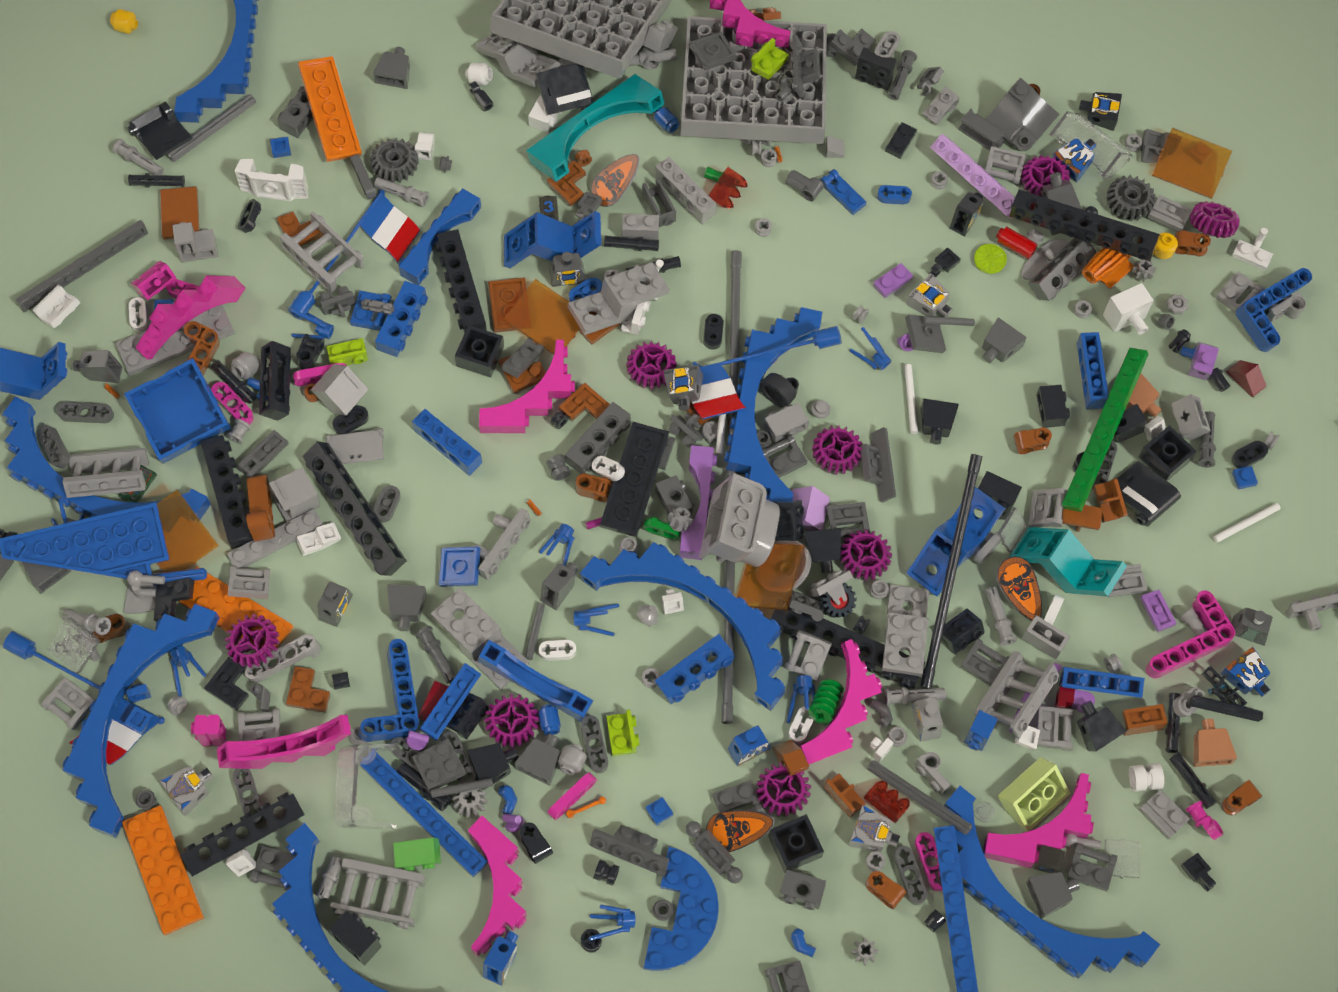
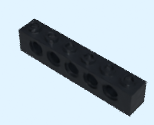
M456 229L437 234L438 241L435 242L437 252L442 254V257H439L442 268L445 267L447 271L444 272L446 283L451 285L448 288L450 298L455 299V303H453L454 312L460 316V319H457L459 329H463L465 333L468 325L487 331L485 318L459 230Z
M222 434L200 442L227 540L231 549H234L252 541L253 537L249 531L246 515L250 514L248 507L243 505L246 498L243 490H239L238 487L241 484L239 474L234 473V468H237L235 459L229 455L232 448L229 440L225 441ZM218 456H223L222 459H216ZM228 472L226 476H220L222 473ZM233 489L230 493H225L226 490ZM232 506H238L236 509L230 510ZM242 522V525H241V526H239V527H235V526H234L236 523Z
M286 792L277 797L278 802L272 805L270 802H267L258 807L259 812L252 815L249 812L240 817L241 822L235 825L231 822L223 826L221 833L214 835L212 832L203 837V843L197 846L195 843H192L183 848L184 853L181 854V857L192 877L304 816L305 814L293 793L289 795ZM278 806H282L286 810L285 816L280 819L276 818L273 813L274 809ZM260 816L265 817L267 820L266 827L262 829L257 828L255 825V820ZM242 826L248 829V836L244 839L238 838L236 834L237 829ZM221 837L229 839L230 844L228 848H219L218 840ZM207 847L210 849L211 855L208 859L200 858L199 851L201 848Z

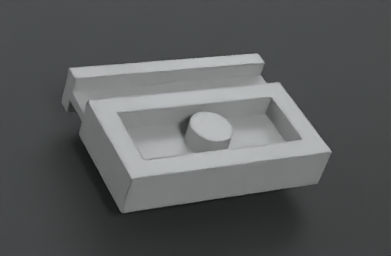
M1159 195L1148 218L1178 232L1182 231L1192 209Z
M1141 564L1128 565L1108 598L1146 593L1147 586L1141 571Z
M1161 789L1139 809L1168 840L1190 820Z

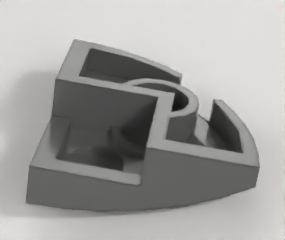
M1150 129L1144 130L1141 162H1160L1168 155H1172L1179 147L1182 137L1168 132L1160 133Z

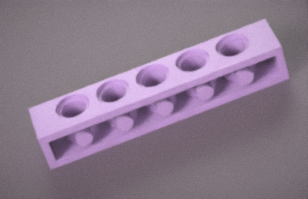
M941 134L930 148L999 210L1010 217L1011 206L1015 196L950 138Z

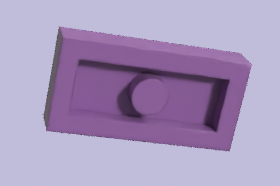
M900 263L877 279L873 286L886 298L909 282L913 275Z
M1159 589L1140 597L1157 633L1174 627L1177 624Z

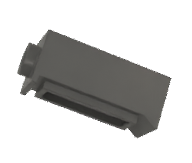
M972 109L960 120L962 124L958 130L989 151L991 146L1000 148L1003 145L1005 131L1002 132L999 128L974 113Z
M657 178L655 187L648 189L646 183H643L642 194L645 196L653 214L659 215V227L671 225L676 221V210L660 179ZM658 195L667 213L661 215L652 197Z

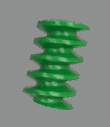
M831 679L820 682L808 712L810 717L817 723L827 725L832 721L844 691L843 686L839 682Z

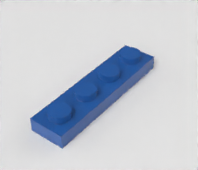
M464 663L419 730L436 741L481 676V673Z

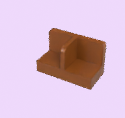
M1117 478L1092 486L1098 507L1103 508V523L1128 515Z
M1084 505L1082 512L1063 509L1062 524L1076 526V532H1079L1081 527L1099 530L1103 508Z
M1163 704L1126 709L1122 712L1127 731L1124 733V736L1163 730L1168 723Z
M839 773L833 779L826 780L823 788L846 815L851 818L866 803L854 791V784L849 785Z

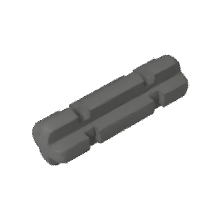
M364 299L361 302L363 310L388 315L395 311L394 305L369 299Z

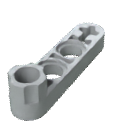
M303 635L282 646L276 652H271L273 658L268 656L266 658L267 664L261 661L260 667H257L255 664H253L252 668L247 666L245 675L252 682H260L308 656L312 658L317 657L322 647L312 635ZM294 649L295 655L292 658H286V653ZM277 659L276 666L269 668V661ZM257 669V670H258V671L256 672L257 675H256V676H253V674H254V671H253V670Z

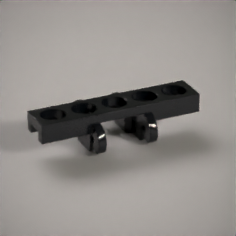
M1208 666L1202 672V675L1215 687L1211 689V695L1215 694L1223 702H1226L1227 699L1231 704L1238 705L1235 700L1239 699L1241 706L1247 704L1236 692L1240 687L1237 686L1232 689L1224 681L1228 677L1227 674L1221 677L1211 666ZM1208 670L1213 673L1212 677L1206 673ZM1222 685L1227 687L1226 692L1221 691Z

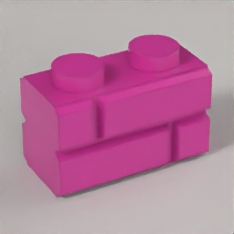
M159 261L140 275L139 279L131 282L137 293L148 301L177 278L166 263Z
M218 714L208 715V717L206 715H196L195 722L191 723V733L195 734V740H199L203 747H211L213 744L214 746H221L226 742L227 729Z

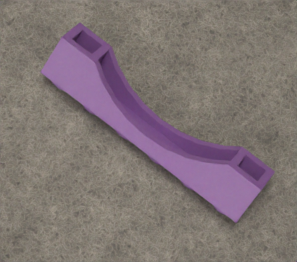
M691 445L689 471L698 485L700 506L691 526H688L687 530L682 532L680 544L681 558L702 560L699 558L710 509L708 501H711L714 490L710 489V483H714L715 472H712V466H716L717 455L713 454L714 447Z

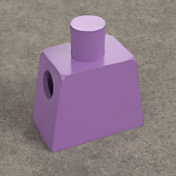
M1198 341L1188 376L1207 380L1212 374L1219 348Z

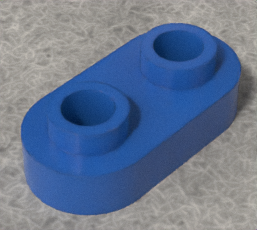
M597 278L585 280L571 289L569 301L572 302L577 297L584 298L601 292L602 282Z

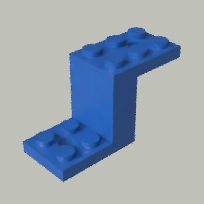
M594 211L573 226L538 212L504 234V267L510 269L531 254L552 261L554 256L562 255L564 252H570L571 254L579 253L581 258L601 246L600 213Z
M56 343L42 357L0 348V391L36 400L42 399L67 376L66 343Z
M977 487L974 489L958 567L970 558L983 543L1005 510L1004 507ZM960 506L949 520L935 529L906 573L937 597L942 592ZM976 508L982 511V518L975 515L974 510ZM929 565L936 567V574H932L929 571Z

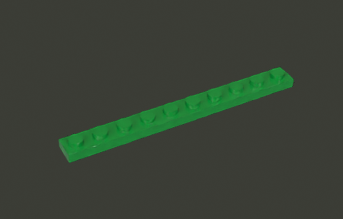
M1129 347L1063 500V509L1082 512L1149 355L1147 350Z

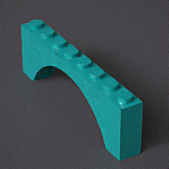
M637 74L632 75L527 149L530 163L557 182L569 173L568 159L570 152L577 140L586 131L598 123L615 116L629 113L652 114L665 105L661 90Z

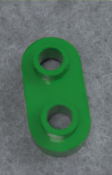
M655 517L645 519L643 524L645 531L670 540H679L682 532L675 531L669 526L670 523L661 522Z

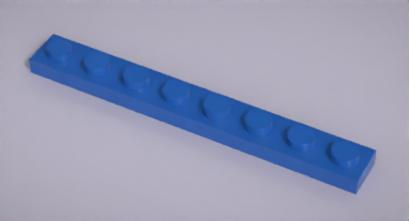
M375 750L360 763V766L432 838L439 839V844L473 878L488 864V861Z
M955 826L934 828L956 989L957 992H978Z

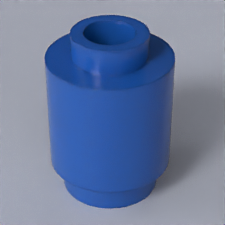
M661 107L656 110L654 120L662 129L669 133L676 131L680 125L678 118L667 107Z
M551 704L542 706L541 710L538 711L541 731L544 732L545 736L548 733L552 735L558 734L561 723L557 707H553Z

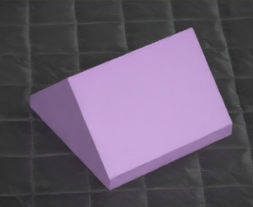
M814 486L793 489L792 501L802 500L804 507L802 521L805 530H823L830 497Z

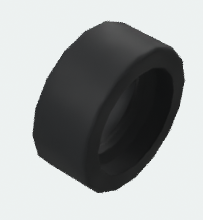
M777 373L768 374L760 383L761 391L765 397L779 407L784 408L796 398V391L792 384Z

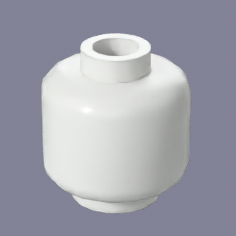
M473 62L466 69L465 76L469 83L476 81L479 86H486L492 80L493 71L487 63Z

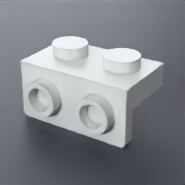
M57 285L33 311L43 323L55 329L76 309L80 301L66 293L62 286Z
M651 301L636 305L633 318L622 323V332L639 335L641 327L644 328L646 321L644 316L650 309Z

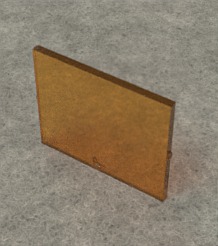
M1172 128L1164 148L1160 152L1161 155L1152 176L1212 199L1221 177L1224 176L1223 172L1232 150Z
M534 279L504 318L505 322L534 340L537 344L545 346L544 348L553 355L555 354L556 340H564V347H567L580 330L579 325L568 309L569 301L537 279Z
M175 490L157 503L170 558L168 561L158 563L164 573L186 570L219 546L178 490Z
M774 544L770 555L761 566L753 567L747 564L737 598L741 597L751 608L787 610L805 546Z

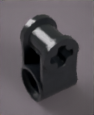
M309 334L304 335L296 353L301 370L315 367L318 357L324 348L325 340L323 338L317 339L310 337Z
M527 822L521 826L520 840L534 864L553 854L549 843L535 824ZM525 831L533 832L532 837L529 835L525 836Z

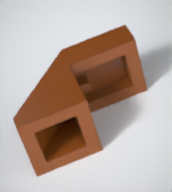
M792 740L772 746L778 761L785 764L790 776L809 769V764L801 748Z

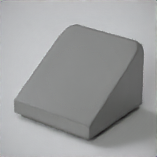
M827 136L826 158H844V141Z

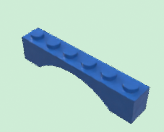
M463 188L459 193H456L452 198V202L443 208L439 218L432 222L430 229L422 234L417 245L411 248L409 255L400 261V276L413 284L420 285L429 274V259L435 242L438 241L437 234L447 232L459 224L471 221L481 209L480 198Z
M491 640L487 642L479 655L478 662L580 722H582L593 703L592 699L577 690L559 684L535 671L508 650Z

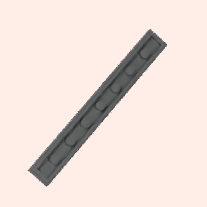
M139 220L15 299L23 313L39 304L57 285L64 288L147 235L148 232L142 220Z

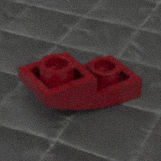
M434 680L418 714V719L425 722L448 688L447 685Z

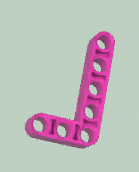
M1206 590L1199 592L1192 602L1194 611L1208 631L1154 656L1146 666V673L1149 677L1160 678L1227 646L1234 638L1235 629L1211 592ZM1200 599L1206 601L1207 605L1202 604ZM1210 616H1214L1217 621H1213ZM1220 632L1225 633L1228 638L1222 637ZM1203 640L1208 641L1211 646L1206 645ZM1187 648L1192 649L1194 654L1189 653ZM1170 656L1175 657L1178 662L1172 661ZM1153 664H1157L1161 670L1155 669Z

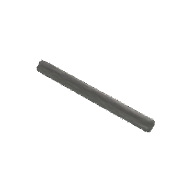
M249 94L192 136V140L168 153L170 160L173 162L177 161L256 103L255 98Z
M872 760L868 765L870 772L951 826L954 825L963 834L967 835L971 831L972 825L877 761Z

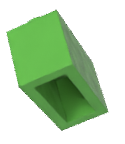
M438 838L393 843L395 868L415 871V867L422 866V869H433L435 864H441Z

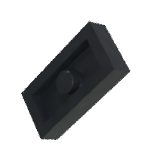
M901 122L886 146L885 152L901 159L916 135L917 129Z

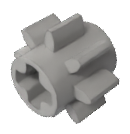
M1136 260L1135 267L1132 269V273H1135L1136 276L1135 279L1142 280L1143 282L1147 278L1151 280L1156 270V267L1152 265L1153 261L1141 260L1139 262Z
M683 507L674 508L673 512L669 513L667 519L671 521L669 526L675 531H686L693 521L690 518L691 513Z
M864 938L861 944L858 941L855 942V946L858 949H853L851 952L857 956L855 962L860 960L866 966L868 960L871 962L875 961V957L872 954H877L878 950L873 947L874 941L869 943ZM867 948L869 950L868 954L862 955L861 951Z

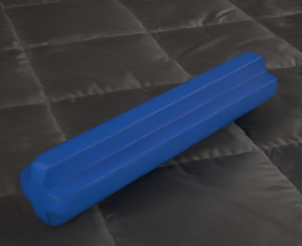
M197 568L153 574V576H164L165 582L191 578L196 581L206 579L207 570Z

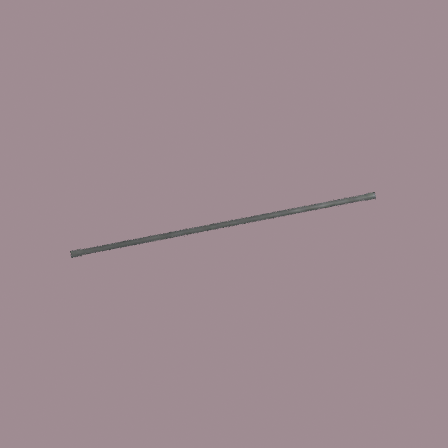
M738 250L731 252L730 359L739 357L742 252ZM739 361L730 363L729 377L735 390H737L739 382ZM736 412L729 413L728 436L733 432V429L730 428L732 417L735 418ZM727 470V478L733 473L737 474V472ZM725 559V587L734 596L735 562ZM724 617V641L733 651L734 627ZM733 662L729 666L723 667L722 724L733 723Z

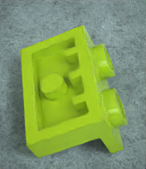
M774 38L768 43H764L762 49L758 53H754L751 58V70L767 80L789 60L788 53L775 47L776 40Z
M363 338L326 346L330 364L345 363L346 365L362 364L368 361Z
M629 709L623 714L606 716L612 757L636 753V746H640L639 736L634 734L633 727H637L635 715H631Z

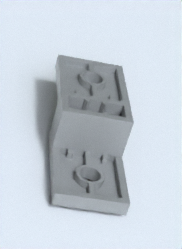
M494 33L489 34L475 45L477 52L498 60L505 76L533 87L539 86L536 73L561 67L558 61L538 54L535 48Z
M650 262L604 278L601 292L569 302L568 309L584 335L632 319L636 305L667 295L670 289L654 264ZM641 281H645V282H647L649 285H644V284H641L640 282H641ZM594 311L597 313V315L594 316L592 314H589L588 312Z
M890 585L883 641L885 642L882 671L922 677L929 619L926 618L929 590ZM904 603H910L913 609L910 611H906L903 609L902 605ZM905 649L909 652L910 656L903 658L899 655V651Z
M460 587L430 613L431 617L458 642L460 651L499 690H502L511 681L478 662L479 655L489 640L505 648L520 661L529 665V661L502 636L501 627ZM456 611H462L465 614L461 619H456L453 615Z

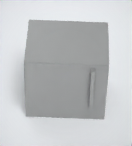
M333 364L311 389L333 414L347 415L368 390L348 366Z
M302 467L269 483L271 496L286 522L320 507L318 494Z

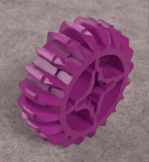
M1049 154L1046 158L1042 155L1039 158L1034 156L1023 167L1021 182L1024 185V190H1029V193L1043 197L1042 188L1051 184L1050 175L1060 173L1062 180L1070 181L1069 170H1066L1067 167L1062 165L1061 160L1056 161V156L1053 159L1049 158Z
M1213 201L1199 202L1190 214V223L1194 228L1198 229L1199 232H1203L1204 235L1208 234L1216 238H1229L1233 236L1240 225L1239 215L1235 211Z
M652 340L648 345L643 342L642 347L637 344L636 350L632 349L631 355H628L626 363L627 373L631 375V380H636L637 386L642 383L644 389L648 385L651 390L655 385L660 388L661 383L666 386L664 370L677 367L676 357L672 355V350H667L666 344L661 347L659 341L655 345ZM640 359H642L643 364H641V367L638 368L637 363ZM665 362L667 366L663 371H661L660 366H662V363Z
M831 425L829 430L824 428L822 433L819 432L817 438L813 440L812 456L816 458V465L821 464V470L828 468V474L831 470L835 471V475L838 474V471H841L844 475L846 469L851 472L853 467L858 466V461L862 459V448L860 447L862 446V441H858L859 435L853 436L854 430L848 432L847 426L844 429H840V425H838L834 429ZM827 441H832L826 448H822ZM852 451V455L844 460V455Z
M867 529L864 530V534L860 530L856 532V535L851 533L849 538L844 539L845 544H842L840 548L842 550L840 551V557H842L840 562L841 564H846L844 570H850L852 575L854 573L857 574V580L860 576H864L865 581L868 579V576L872 580L875 579L876 575L881 577L882 571L886 572L888 570L887 566H890V559L892 558V553L889 552L891 546L887 545V539L881 540L882 534L875 536V531L868 534ZM875 548H877V550L879 551L881 555V560L877 558L878 555L874 553ZM851 550L858 557L857 562L853 560L850 553ZM870 551L869 556L867 555V557L864 556V557L862 558L863 554H864V555H865V553L868 554V552Z
M253 614L251 619L248 615H245L244 621L238 618L237 625L231 624L233 630H227V634L230 635V637L225 638V641L229 643L225 646L229 651L228 655L231 658L233 657L235 663L239 662L243 667L246 664L249 668H252L253 664L260 667L261 661L267 664L266 658L268 656L273 658L271 652L278 650L274 645L280 644V641L276 639L279 637V633L275 631L276 626L269 619L265 620V617L262 615L258 617L256 614ZM251 628H262L260 631H259V630H256V631H250V630H249V629H251ZM249 636H251L255 640V646L250 642L251 638ZM250 650H254L256 652L253 654H243V652L246 651L247 653Z
M511 693L509 695L510 698L506 699V696L502 695V701L496 698V705H489L490 710L485 713L488 718H485L484 722L488 724L485 728L486 731L490 732L489 737H495V743H499L502 740V746L505 747L507 742H510V747L513 748L514 742L521 746V740L528 743V736L534 737L533 730L538 729V725L535 723L539 722V717L536 716L538 714L537 709H533L534 704H528L529 700L527 697L521 701L520 694L514 698ZM515 707L523 710L527 716L516 713ZM508 708V711L505 714L499 715V717H497L502 710ZM511 713H513V718H514L513 723H512V728H511V724L509 723L510 718H511ZM524 724H527V725L524 727V729H522L520 732L515 733V731H516V729H517L518 727L524 726ZM496 725L508 728L509 734L499 730Z
M779 762L778 768L772 764L771 770L765 768V775H759L761 781H757L756 786L759 789L756 790V794L761 795L758 801L764 802L762 806L764 809L768 806L770 807V814L776 810L777 816L784 812V816L788 817L789 811L796 815V809L802 811V804H808L806 798H809L811 795L808 791L811 789V785L806 784L809 781L808 777L802 778L804 771L790 776L786 767H783V763ZM777 776H787L783 780L773 779ZM793 779L799 786L800 794L791 786ZM787 784V790L782 792L780 795V789L785 787ZM767 785L771 786V789L776 793L774 800L767 791ZM783 799H790L791 801L794 799L791 803H780Z

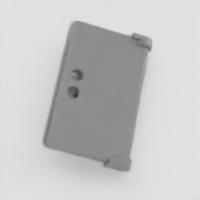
M383 428L326 436V442L330 444L342 464L384 459Z

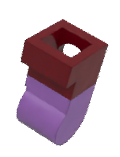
M1059 687L1056 692L1055 708L1077 709L1079 712L1084 713L1080 705L1089 700L1094 705L1095 697L1087 691Z

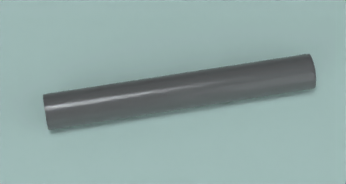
M924 316L922 320L923 324L974 326L975 324L974 319Z
M544 603L537 604L525 655L527 660H533L545 608Z
M492 778L431 789L432 798L492 787L493 781Z

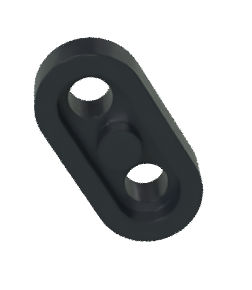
M251 199L246 204L238 224L239 230L247 233L255 228L256 218L261 212L260 202Z
M710 314L705 320L703 342L705 347L711 350L718 349L722 344L724 320L718 314Z
M355 406L347 415H338L332 423L334 431L337 434H347L361 427L369 419L368 411L363 406Z
M1254 441L1236 450L1232 456V463L1239 469L1249 467L1265 458L1268 453V447L1261 441Z

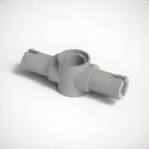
M644 47L639 54L635 55L629 66L641 64L646 69H655L659 66V63H662L661 61L677 60L676 49L663 50L658 53Z

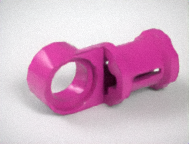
M1201 801L1185 809L1195 821V827L1203 825L1213 840L1224 834L1218 822L1206 814Z

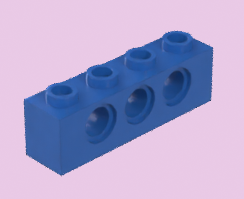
M404 281L393 304L395 311L387 316L375 340L378 351L398 357L400 351L404 350L405 340L407 336L412 334L413 324L415 321H418L421 314L420 310L427 303L428 296L426 295L425 287Z
M1099 332L1080 333L1076 344L1086 409H1103L1109 395Z
M424 409L412 420L414 432L468 476L482 464L481 453L428 410Z
M718 634L657 678L655 683L671 705L674 702L678 703L689 691L698 689L704 680L713 678L719 669L729 666L733 659H735V656L727 643ZM711 656L717 657V659L713 662L707 661L708 658ZM694 668L701 669L697 674L691 673ZM678 680H685L682 685H675Z
M1062 667L1059 686L1142 698L1145 678Z

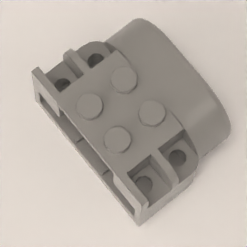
M733 473L713 490L699 558L703 559L711 553L716 555L718 562H723L725 559L735 563L741 561L753 567H759L767 560L775 542L780 508L778 504L766 499V489L763 485Z

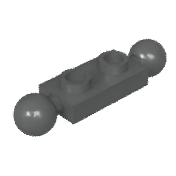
M696 821L689 822L685 830L688 836L697 839L693 844L694 847L719 875L726 871V877L730 883H739L743 878V873L738 867L731 866L735 861L733 856L709 830L702 833L700 823Z

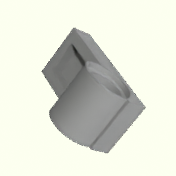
M945 86L923 112V116L937 126L948 112H952L959 102V96Z
M1299 292L1293 296L1290 294L1279 305L1278 303L1272 305L1269 308L1267 317L1271 323L1283 315L1290 319H1296L1304 310L1306 301Z
M935 752L923 754L915 763L916 770L922 777L925 776L930 781L929 784L935 792L943 795L948 791L950 783L938 771L941 759ZM931 760L935 763V766L929 767L925 761Z

